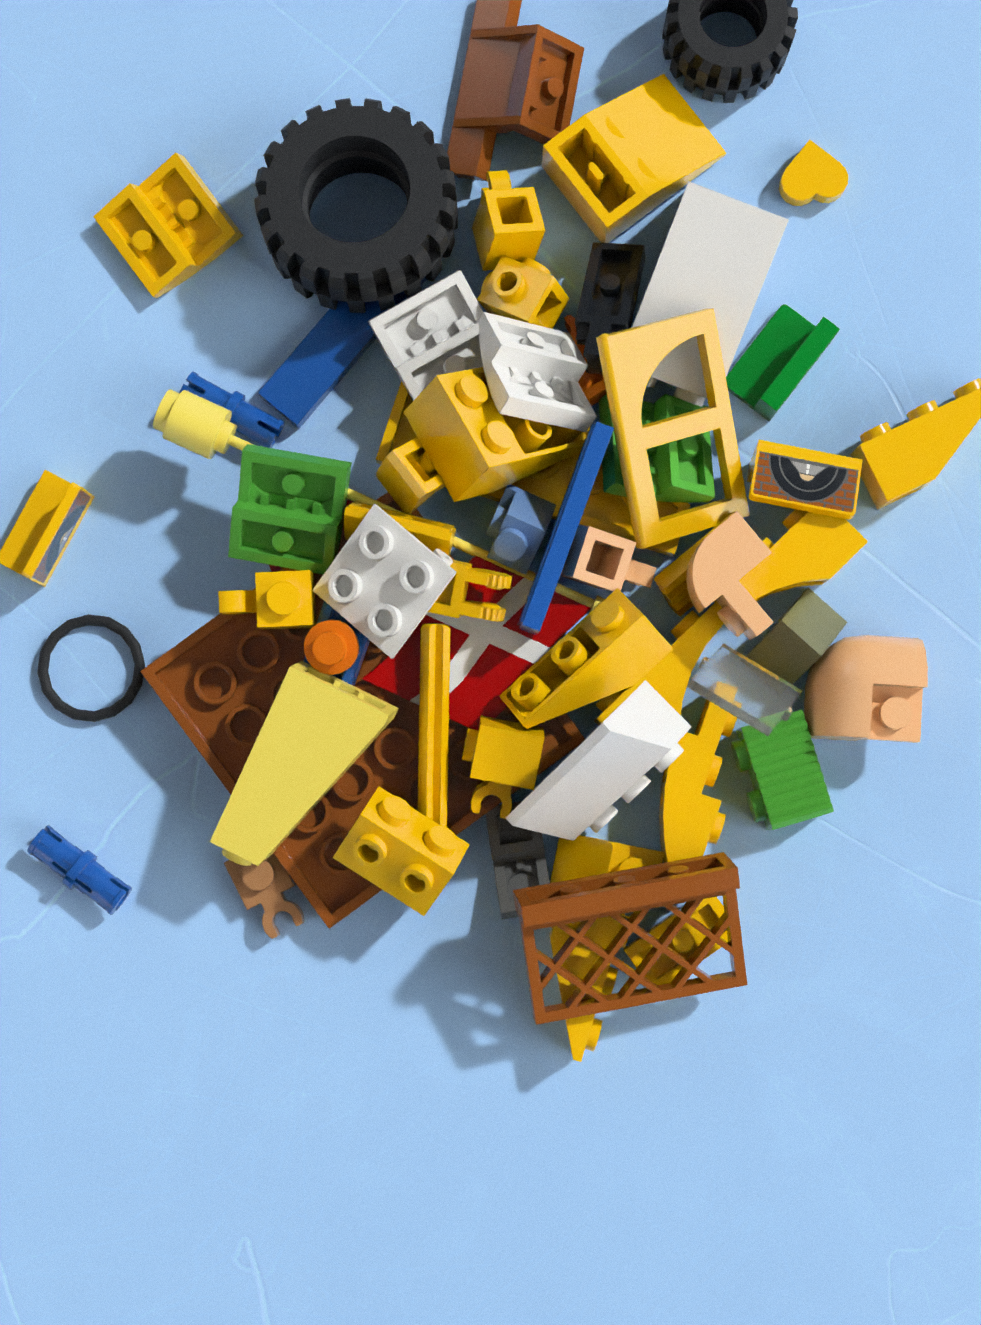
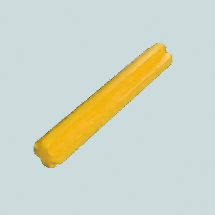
M427 623L421 627L417 811L437 824L447 827L450 628L446 624Z

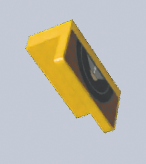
M758 440L748 469L747 482H751L749 499L755 502L837 518L852 519L856 512L863 460Z
M44 470L0 550V564L46 587L90 507L94 496L74 482L70 483Z

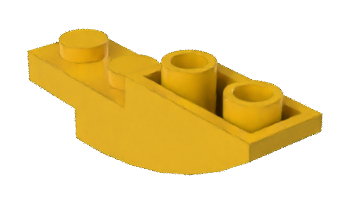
M718 686L709 689L695 734L687 732L679 740L678 744L684 751L663 771L659 806L661 851L664 852L663 863L703 856L708 842L712 844L718 842L726 818V814L718 812L722 801L704 795L702 791L704 785L714 786L720 771L723 758L715 755L721 735L730 737L735 726L739 707L733 706L732 702L736 692Z

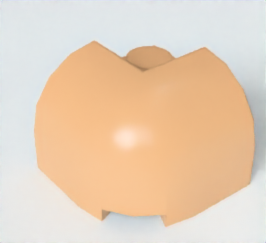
M859 635L845 637L829 646L824 654L810 667L805 685L804 715L811 738L845 741L920 742L923 688L928 687L927 656L923 640L910 637Z

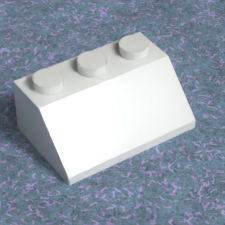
M645 680L506 819L512 826L572 841L588 827L597 833L618 813V810L612 805L614 802L622 797L627 803H630L651 782L645 773L653 766L662 773L682 754L684 749L678 742L692 726Z

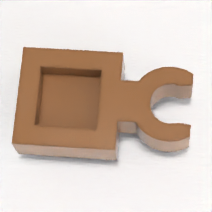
M274 853L259 866L254 864L243 866L230 860L224 862L246 909L249 910L259 904L262 905L265 911L262 917L263 929L271 939L280 935L274 922L276 914L280 911L288 912L296 926L304 923L302 909L296 903L287 900L283 893L296 886V883Z

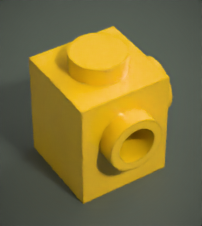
M502 255L495 269L485 277L477 301L487 313L553 329L570 298L555 277L551 275L550 271L539 262L530 258H524L522 262Z

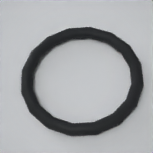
M88 614L69 619L50 633L40 651L37 673L43 694L56 710L74 720L96 722L115 717L132 704L143 684L144 676L140 671L145 668V661L140 643L126 626L110 617ZM87 625L106 627L120 635L129 646L134 661L132 683L125 695L112 706L96 711L76 709L62 701L52 688L48 673L50 655L58 641L71 630Z

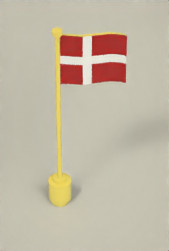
M169 389L161 400L153 420V428L163 432V439L207 459H212L217 451L225 454L229 446L242 451L247 444H251L234 436L237 425L230 422L232 411L186 390L178 393ZM348 489L347 499L353 502L358 501L370 505L376 504L382 508L401 512L355 490ZM455 536L452 547L474 556L468 562L472 564V568L487 569L512 576L510 589H491L485 585L469 582L466 601L490 602L506 609L504 621L496 622L464 615L460 618H454L427 612L393 659L388 656L372 672L361 679L419 705L421 627L427 623L446 624L450 628L449 719L471 729L478 730L481 716L496 718L507 707L499 696L546 654L588 611L589 613L593 611L605 598L597 595L594 600L557 583L540 632L534 635L521 630L517 624L536 573L528 570L525 575L487 558L489 551Z

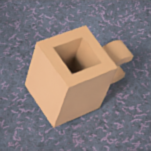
M579 525L560 576L597 589L613 592L617 588L621 591L624 581L650 588L656 567L631 559L636 542L590 526Z

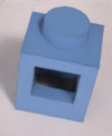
M507 485L485 534L494 538L487 558L526 575L547 531L556 504L514 485Z

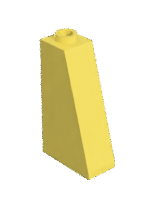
M304 661L290 666L210 842L223 848V856L234 863L243 866H250L251 864L259 866L275 852L394 719L399 708L333 675L323 674Z

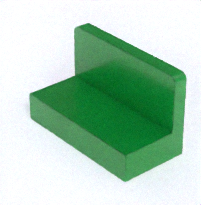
M781 305L726 376L728 391L770 422L832 342L840 328L824 316L815 326L788 305Z

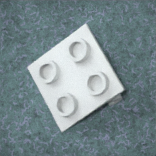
M374 504L312 591L393 659L457 572L450 567L453 560L449 555L437 548L432 552L378 505Z

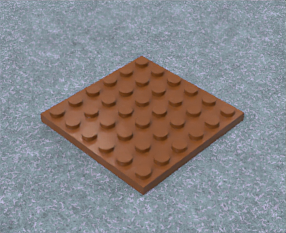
M388 492L377 499V501L403 512ZM417 509L410 514L423 518ZM344 524L338 554L348 541L344 536ZM283 567V568L280 569L279 571H300V570L290 569V568H285V567ZM313 573L315 586L323 574ZM315 593L317 623L324 600ZM220 613L140 671L230 795L289 667L304 661V641L312 627L263 630L257 627V613ZM371 641L369 642L354 686L399 709L394 719L274 852V855L329 929L382 891L381 888L333 858L378 786L390 794L402 798L415 810L418 809L419 705L361 679L372 672L388 657ZM508 707L496 717V719L520 723ZM567 713L535 725L544 728L545 736L537 776L585 740ZM449 719L447 828L455 835H458L500 804L501 800L495 795H488L481 801L479 814L472 812L471 799L473 791L485 780L470 778L472 762L462 760L469 727ZM512 786L511 795L521 787Z

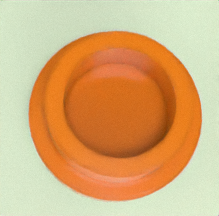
M325 620L313 626L306 635L304 653L307 661L315 670L328 675L340 674L355 663L359 653V641L353 629L346 623L338 620Z

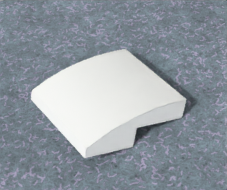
M461 270L452 273L368 321L413 401L437 375L483 367L479 342V318L483 311Z
M483 312L479 318L481 358L486 381L499 414L587 432L597 415L578 383L588 365L570 333Z

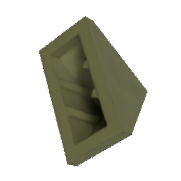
M808 587L738 665L777 700L824 654L847 624V621Z

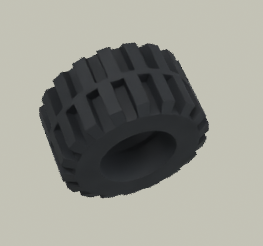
M669 0L662 39H664L662 50L665 60H671L669 70L673 77L676 79L683 75L685 77L683 88L692 93L697 87L703 90L702 99L711 102L714 94L723 95V103H734L738 93H742L744 99L747 100L756 95L759 86L765 90L773 83L776 73L780 74L795 37L796 29L794 28L798 20V10L796 7H791L793 0ZM713 13H736L752 25L757 38L744 46H723L707 36L700 22Z

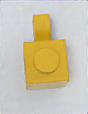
M507 170L487 171L486 178L489 188L481 189V200L472 225L482 271L494 270L502 255L522 262L524 258L535 260L546 230L534 187L511 188V180Z
M310 570L255 572L256 590L218 591L219 613H257V627L260 629L309 628L316 625L315 592L312 591L315 583L314 574Z
M481 716L478 730L468 728L462 760L472 762L470 778L485 780L473 791L471 799L473 813L479 814L481 801L484 797L495 795L502 802L500 818L506 819L512 809V786L534 790L545 738L543 727L533 726L526 729L521 723Z

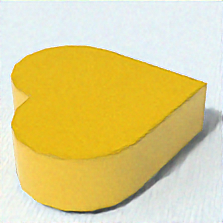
M809 139L785 169L779 181V192L785 202L793 206L806 205L813 199L820 203H831L842 196L848 184V173L839 161Z

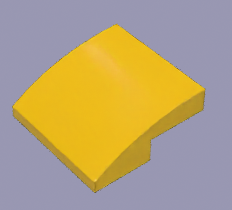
M176 152L139 186L129 183L93 216L154 298L162 296L186 281L244 236L187 159Z

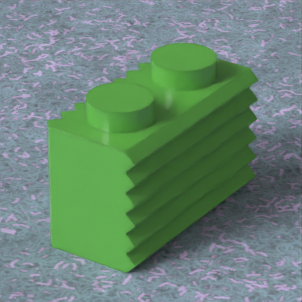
M802 710L736 729L739 740L732 741L731 748L738 770L740 772L749 771L754 790L747 792L746 796L752 817L756 823L764 821L766 830H775L834 812L814 744L811 740V734L808 730V724Z

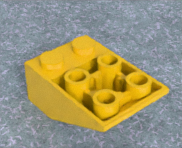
M662 74L584 114L544 144L542 168L601 243H609L687 185L688 181L691 182L723 158L726 152L665 74Z
M483 367L437 375L403 412L434 464L437 473L443 479L444 485L454 502L492 493L581 452L589 431L588 429L587 432L499 414L492 399Z

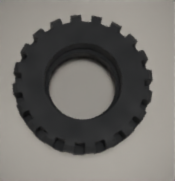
M350 98L335 100L336 108L323 111L321 106L318 105L305 111L307 120L300 125L296 120H291L281 129L284 141L281 144L276 141L270 143L263 155L267 168L261 167L258 169L255 181L258 196L254 199L256 216L268 252L272 255L277 270L284 279L292 280L294 289L305 298H310L313 294H316L320 306L336 310L338 301L347 302L350 313H365V302L378 300L380 310L382 311L395 306L394 295L404 291L408 299L422 291L421 280L425 277L429 281H434L443 270L441 258L450 257L455 244L454 230L458 228L454 172L450 171L449 156L443 145L434 143L433 131L423 121H417L412 126L410 112L398 106H393L390 112L384 111L382 102L366 98L364 106H352ZM353 173H372L383 176L398 185L404 191L407 198V207L399 221L383 235L363 242H343L325 236L313 227L309 216L315 198L324 187L342 176Z

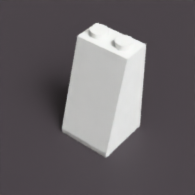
M688 181L632 328L706 308H714L725 376H727L789 219ZM695 336L675 347L662 359L651 375L647 386L654 388L657 379L676 386L673 396L702 407L707 394L697 337Z

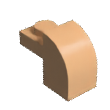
M737 511L714 529L696 548L689 561L686 582L689 597L698 613L716 600L722 607L717 614L724 625L736 637L744 633L751 640L760 635L774 622L739 580L772 552Z

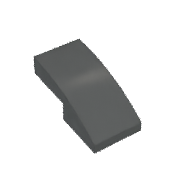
M522 801L512 803L511 812H512ZM497 805L485 815L501 918L509 919L519 917L515 909L513 890L549 884L550 882L542 833L512 826L507 819L500 818L501 805Z

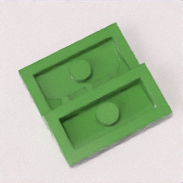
M606 394L599 400L600 423L613 427ZM664 394L655 403L643 400L641 408L642 425L708 406L703 405L701 407L668 394ZM613 430L602 460L603 490L605 493L626 497ZM710 431L646 449L656 501L693 503L709 502L715 498Z
M247 444L242 450L238 501L232 507L228 557L324 574L338 555L352 462Z

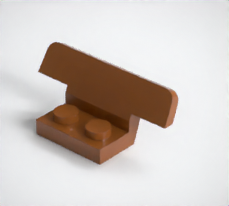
M522 0L476 1L447 151L450 171H453L454 175L458 178L487 181L486 173L490 170L497 133L515 131L541 144H546L570 126L584 47L539 24L517 26Z

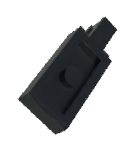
M593 242L575 318L577 344L585 345L583 355L586 357L588 365L586 373L603 374L596 337L603 333L610 334L631 328L646 258L644 245Z

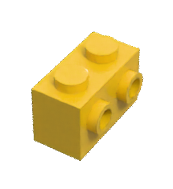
M378 786L333 858L419 914L425 916L454 875L470 844L457 837L449 828L437 824L412 808L402 798L394 796Z

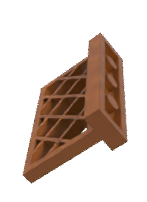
M724 852L513 890L515 909L519 916L535 1024H544L748 985L736 889L740 888L738 867ZM723 896L724 913L711 930L691 917L703 899ZM685 903L682 909L674 904ZM664 906L674 913L676 917L660 938L656 939L639 927L638 924L650 909ZM633 912L629 919L622 915ZM611 916L621 923L623 927L607 948L604 949L585 936V934L597 918ZM580 922L576 928L569 925L570 923ZM686 922L706 936L688 960L668 947ZM557 926L570 936L553 959L536 949L534 930ZM726 929L728 942L721 938V935L724 933ZM632 932L653 946L635 970L615 956ZM579 942L600 956L583 980L561 966ZM717 943L729 952L732 971L708 975L698 968V965L714 944ZM662 953L683 966L671 983L656 985L645 977ZM538 961L547 966L541 975ZM611 963L630 977L618 993L604 995L592 987V985L607 965ZM555 973H558L577 986L565 1003L544 1006L542 991ZM692 973L698 977L694 979H689ZM639 983H640L641 985H643L644 987H646V988L636 989V987L639 985ZM586 993L592 997V998L582 999V998L585 996Z

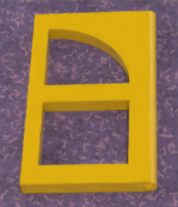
M706 308L610 334L603 333L596 337L636 548L646 549L656 544L715 527L736 511L742 518L750 516L714 308ZM696 336L709 406L642 425L641 408L643 396L654 370L662 359L675 347ZM713 430L725 498L659 518L646 449Z

